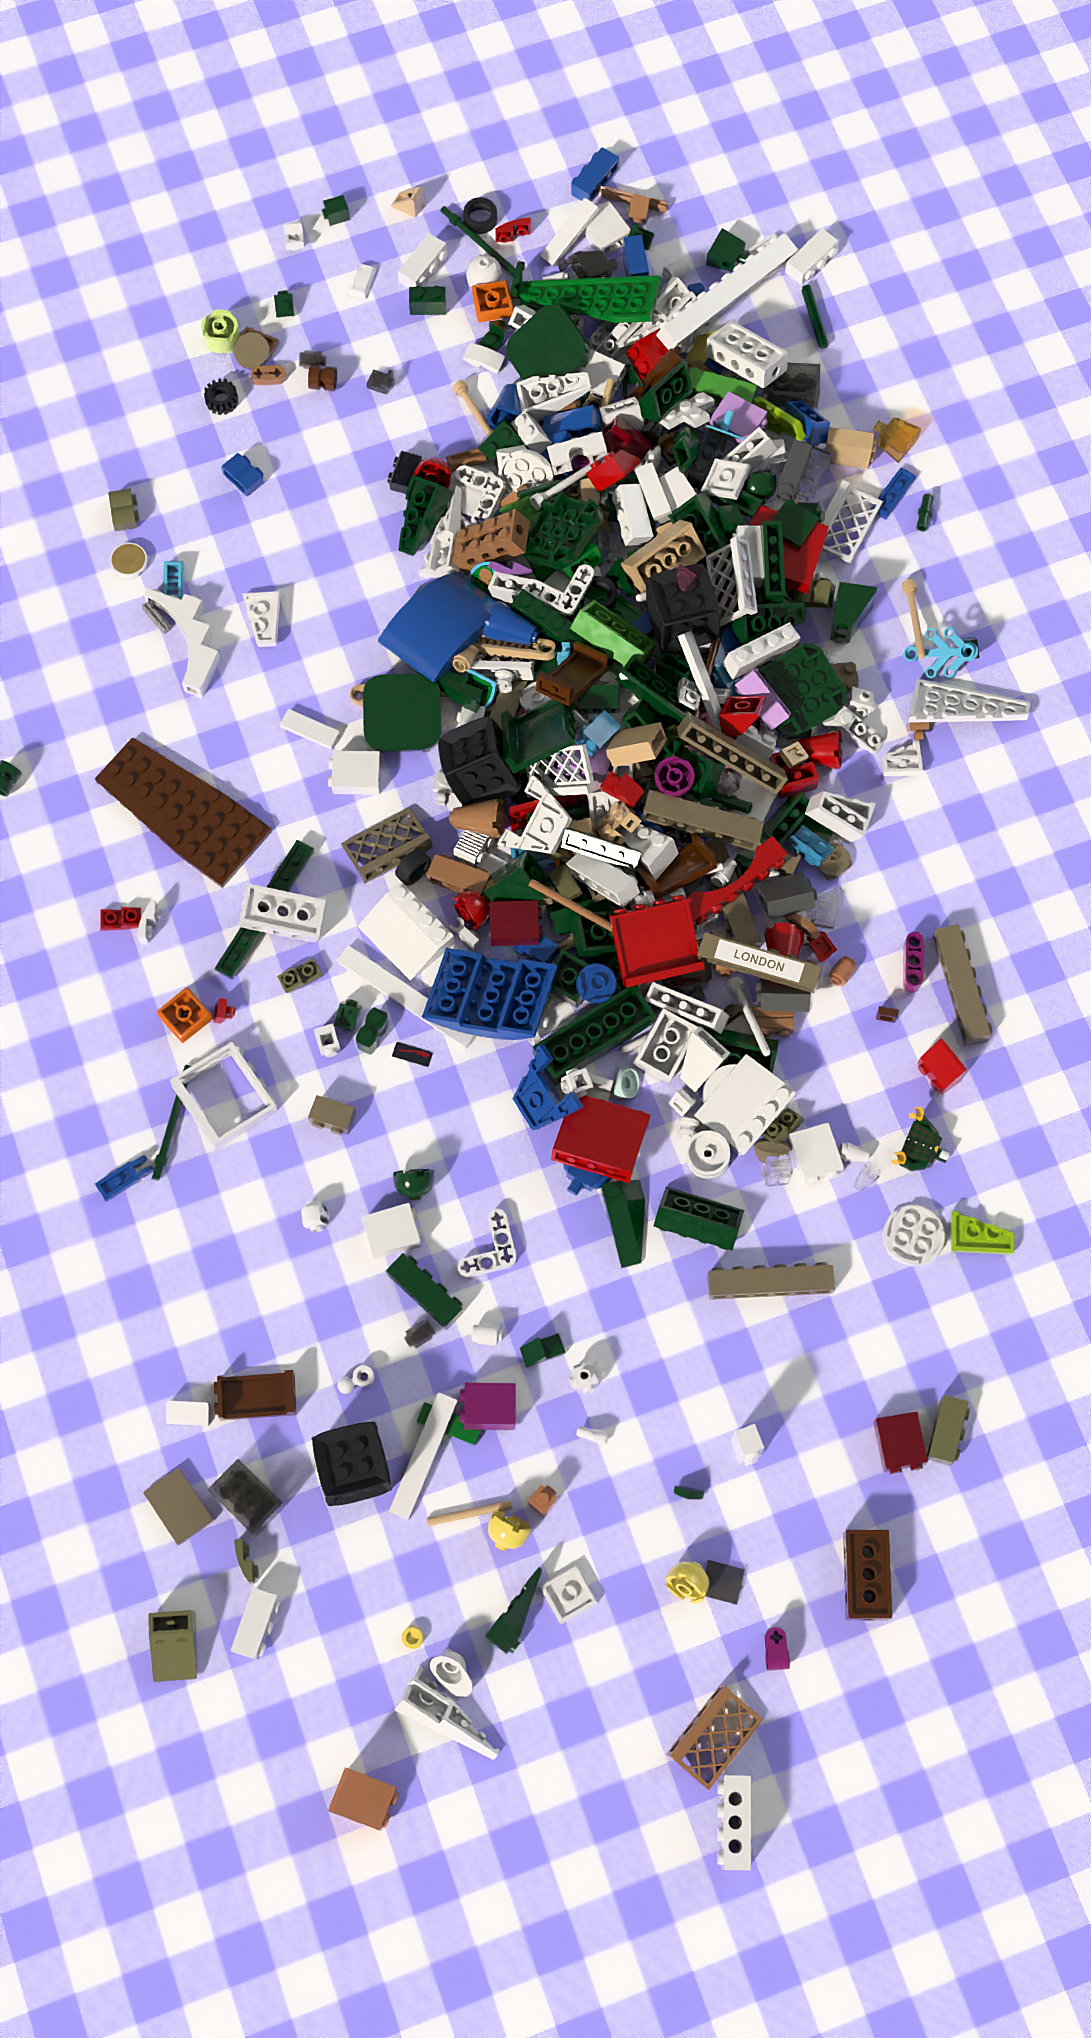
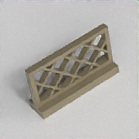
M410 808L341 843L364 884L398 867L399 863L411 851L421 848L426 852L433 848L430 836L424 831ZM410 816L411 821L409 825L400 823L402 818ZM393 826V833L383 832L384 828ZM398 828L408 829L406 836L396 835ZM411 830L419 831L421 834L416 838L409 837ZM370 835L377 836L375 843L366 841L367 837ZM381 837L390 838L389 844H379ZM394 839L403 841V844L399 847L392 846ZM353 844L360 845L358 852L350 851L348 847ZM364 846L373 847L371 855L362 853ZM377 848L386 850L384 855L375 856ZM360 857L369 859L367 864L359 866L358 861Z

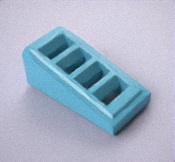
M164 561L163 594L168 596L174 595L182 599L183 561ZM169 569H177L178 572H169ZM169 576H178V579H169ZM168 583H178V587L168 586ZM168 590H178V594H168Z

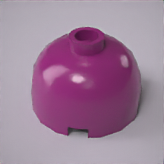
M674 756L668 757L659 763L654 779L656 787L661 793L668 796L681 797L692 787L695 775L688 761Z

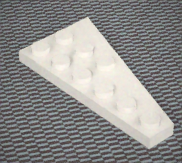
M916 679L909 722L1027 720L1030 702Z

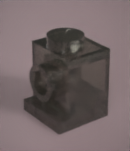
M667 827L664 835L673 838L675 844L686 846L690 833Z

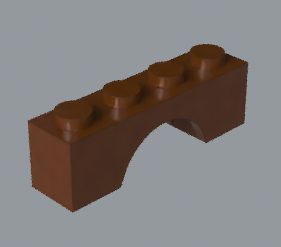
M670 348L642 380L644 387L638 385L626 399L635 397L639 402L659 380L683 359Z

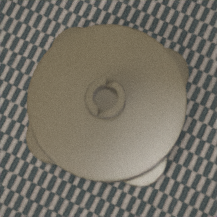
M854 662L830 663L845 687L846 694L849 693L852 686L858 688L859 677Z
M837 843L829 844L834 850L818 868L827 880H834L836 876L842 875L852 866L848 851Z

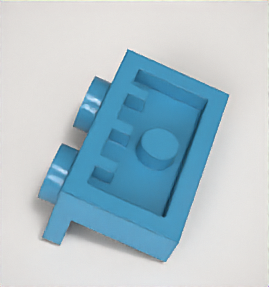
M804 825L801 826L794 836L791 835L788 841V845L794 853H800L809 864L816 865L818 868L834 850L831 845Z

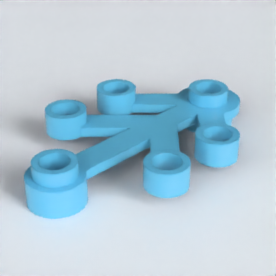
M947 627L944 630V636L951 639L958 648H951L938 635V631L935 628H928L925 632L926 638L932 640L940 648L925 649V657H939L931 667L926 669L925 674L928 678H936L939 669L951 656H958V658L951 666H947L944 669V675L949 678L956 676L957 669L965 661H972L978 655L977 646L972 642H964L957 635V631L953 627ZM951 629L953 631V635L949 637L948 631ZM931 630L934 631L933 637L929 636V632ZM916 646L905 648L903 655L907 661L914 662L919 659ZM968 648L972 650V653L970 655H967L966 650ZM913 650L916 652L915 657L911 656ZM950 668H952L953 670L952 675L948 674V670ZM931 669L934 670L933 676H930L929 671Z

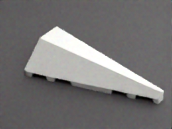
M671 277L658 293L651 322H632L615 343L622 348L624 345L639 339V337L659 329V326L665 320L671 321L672 316L678 310L684 311V307L691 300L693 302L697 301V297L686 288L679 277Z
M457 485L451 488L453 493L447 505V510L444 517H440L430 541L432 544L430 553L424 556L426 561L424 568L419 569L418 574L422 577L439 578L449 573H459L460 568L452 563L457 531L461 530L462 489Z
M419 1666L401 1693L394 1710L494 1760L500 1750L498 1748L494 1749L485 1740L486 1735L483 1732L479 1733L471 1725L472 1720L450 1697L445 1698L437 1689L438 1684L435 1681L430 1682L424 1676V1670Z

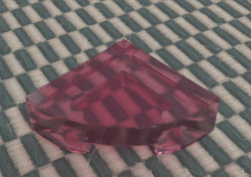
M680 564L676 578L678 586L683 592L695 580L696 574Z

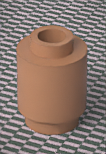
M848 956L840 958L828 974L830 981L836 986H845L856 970V962Z

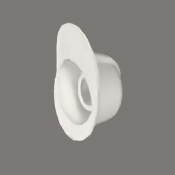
M448 1648L443 1654L431 1660L430 1670L449 1694L462 1698L467 1697L473 1689L472 1681L466 1672V1661L460 1654L452 1652Z

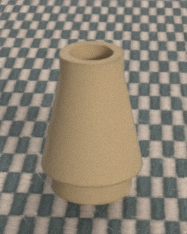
M470 645L467 649L457 654L453 661L454 668L459 672L468 671L479 653L477 647Z

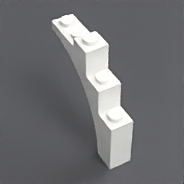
M146 588L144 592L146 602H151L154 607L171 617L184 634L188 643L189 657L182 685L185 692L202 698L221 660L218 650L212 646H207L212 636V631L207 622L199 620L204 611L202 600L195 595L189 596L187 594H184L182 600H180L177 596H168L158 589Z

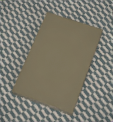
M179 1467L143 1492L178 1546L214 1522Z

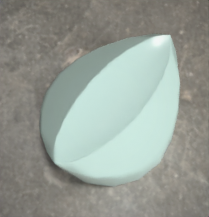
M625 1066L620 1067L614 1084V1100L629 1099L637 1095L640 1088V1078L635 1069Z

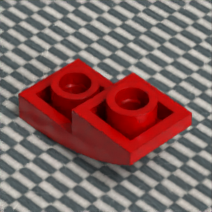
M531 217L512 220L495 228L496 242H514L513 235H531Z
M121 907V910L100 909V930L139 928L141 907Z

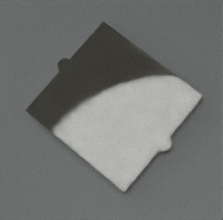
M708 1560L705 1572L709 1578V1589L705 1597L737 1605L740 1589L743 1588L741 1584L745 1569Z

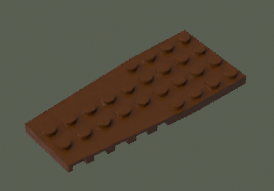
M133 737L95 777L97 784H100L109 795L118 800L124 808H127L137 820L145 824L174 853L222 889L272 833L271 827L229 796Z

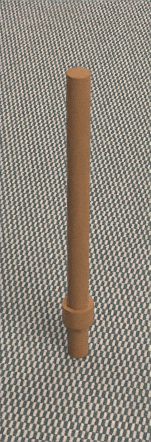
M534 879L530 881L528 886L612 932L611 923L608 920Z

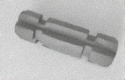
M148 601L142 605L143 611L148 614V617L159 627L163 634L171 629L168 622L164 620L151 602Z

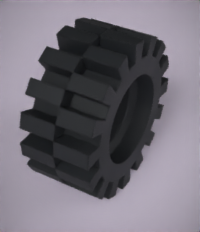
M218 378V382L214 379L212 380V385L210 383L207 384L208 388L205 387L204 398L209 411L212 410L214 414L217 411L218 415L224 412V415H226L228 410L231 413L233 408L236 409L238 394L235 385L231 381L228 383V380L224 379L222 382L221 378ZM219 393L228 394L225 400L218 401L214 399Z

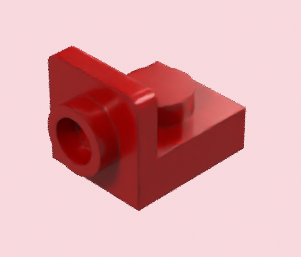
M819 931L821 935L817 939L806 936L803 945L805 947L809 946L819 962H824L837 951V948L824 931Z

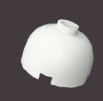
M479 255L473 258L467 266L466 278L468 285L472 288L473 285L502 281V269L499 262L489 255Z

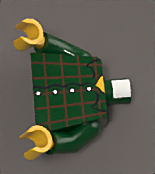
M913 1107L916 1110V1114L909 1113V1117L916 1119V1121H913L902 1150L893 1153L898 1159L892 1160V1164H900V1166L911 1172L930 1168L934 1159L946 1163L950 1154L949 1151L939 1148L942 1137L939 1136L937 1129L924 1115V1110L921 1107Z

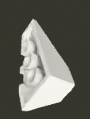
M588 372L570 373L558 377L549 375L546 378L533 376L516 383L521 411H526L537 422L544 420L546 416L553 415L592 390Z

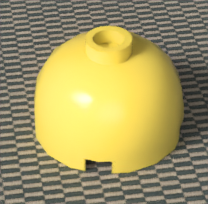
M493 1511L488 1524V1534L495 1542V1546L504 1551L507 1548L515 1549L521 1547L527 1541L532 1531L530 1525L517 1516L511 1515V1517L504 1516L505 1512Z
M679 1562L671 1568L665 1578V1581H668L666 1587L670 1592L682 1600L685 1597L692 1599L690 1603H701L709 1589V1578L703 1567L697 1562Z

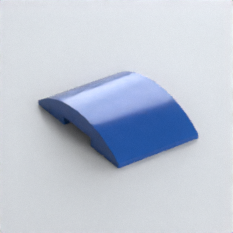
M457 572L446 574L426 585L406 602L378 638V643L435 683L453 667L454 657L483 635L486 619L490 620L492 614H489L497 601Z
M446 948L422 1018L451 1030L480 1037L503 1040L534 1038L558 965L520 959L519 962L487 958L484 957L483 953Z

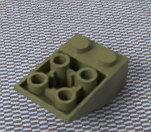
M193 1610L148 1613L153 1682L197 1679L196 1612Z

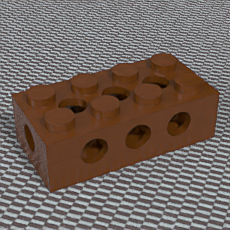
M845 1530L843 1532L846 1620L889 1621L892 1619L889 1530ZM862 1548H867L871 1551V1558H865L862 1555ZM863 1570L871 1572L872 1580L864 1579L862 1575ZM864 1592H869L872 1594V1603H868L864 1600Z

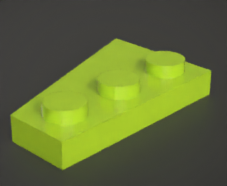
M760 396L754 399L756 406L767 411L766 420H768V423L765 427L767 431L799 441L806 437L803 430L804 426L799 420Z
M951 1211V1252L1014 1254V1232L992 1224L983 1223L976 1218L959 1214L957 1211Z

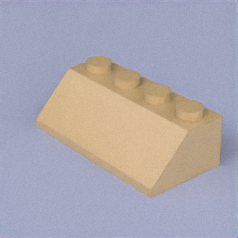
M678 520L624 560L621 565L629 580L641 593L646 592V583L650 576L662 571L696 564L707 554L691 522Z

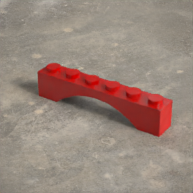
M773 836L757 847L750 867L738 880L715 891L693 892L688 896V898H691L689 906L693 926L697 924L698 926L702 925L712 913L714 915L719 913L726 903H733L738 899L740 893L743 891L748 892L755 886L754 883L759 880H765L771 871L775 868L778 870L785 865L787 853Z

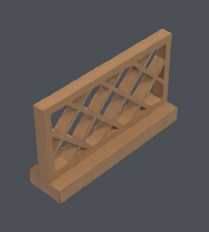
M720 1684L666 1755L707 1790H710L763 1719L734 1695L730 1689ZM729 1698L733 1699L737 1704L736 1713H726L725 1704ZM750 1714L756 1719L751 1727L742 1728L741 1715ZM738 1715L739 1728L727 1729L726 1716ZM716 1717H723L724 1730L712 1731V1720ZM739 1731L740 1741L738 1744L729 1745L728 1732ZM724 1733L725 1746L714 1747L712 1734ZM701 1735H709L710 1748L698 1749V1738ZM726 1749L725 1761L715 1763L714 1750ZM710 1751L712 1764L700 1765L699 1752ZM695 1752L696 1765L687 1766L681 1761L687 1753ZM712 1767L713 1776L708 1783L701 1778L700 1768Z

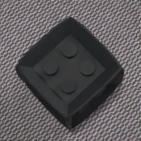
M703 564L687 565L662 571L648 578L646 583L648 613L655 638L662 652L673 653L683 651L678 636L692 631L697 647L709 644L718 638L720 632L718 602L710 576Z
M490 716L470 721L439 738L438 751L442 771L448 785L462 806L492 799L504 800L520 790L519 772L513 774L503 761L502 730Z
M375 1421L343 1426L322 1432L311 1438L317 1472L328 1506L355 1503L392 1491L385 1452Z

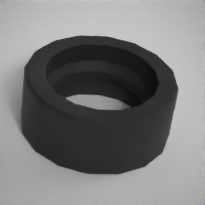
M484 197L469 200L463 210L464 223L478 234L491 231L497 223L496 205L493 201ZM482 209L490 212L491 217L479 222L471 219L470 214L475 210Z
M594 576L581 600V604L585 607L591 602L587 598L589 590L595 587H602L609 591L610 598L606 602L601 603V605L611 611L616 604L617 589L615 584L604 576Z
M417 848L407 854L395 870V876L406 886H410L427 872L432 859L421 848Z

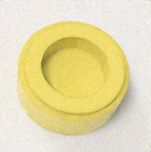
M411 1626L404 1630L402 1642L407 1648L417 1649L423 1643L424 1635L419 1628Z

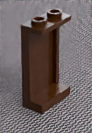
M580 642L574 643L573 653L549 674L541 671L537 675L536 691L570 706L608 672L609 656Z
M696 833L691 834L692 843L678 850L679 854L656 881L639 862L638 869L635 872L636 879L645 890L649 889L653 893L655 900L667 896L717 868L715 861L717 859L716 853L712 848L709 849L702 837L699 838Z
M284 1370V1373L232 1377L218 1375L217 1381H214V1394L218 1396V1402L214 1403V1412L221 1421L297 1415L295 1373L293 1370Z

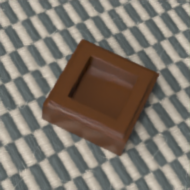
M879 1006L875 1019L894 1023L898 1017L899 1010Z

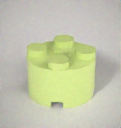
M224 309L211 311L212 313L208 316L206 315L201 322V329L207 349L216 353L234 352L235 343L240 338L236 317Z

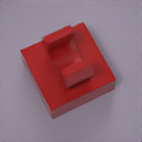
M219 998L215 1003L213 1023L221 1024L225 1018L232 1019L235 1016L236 1008L227 1006V999Z

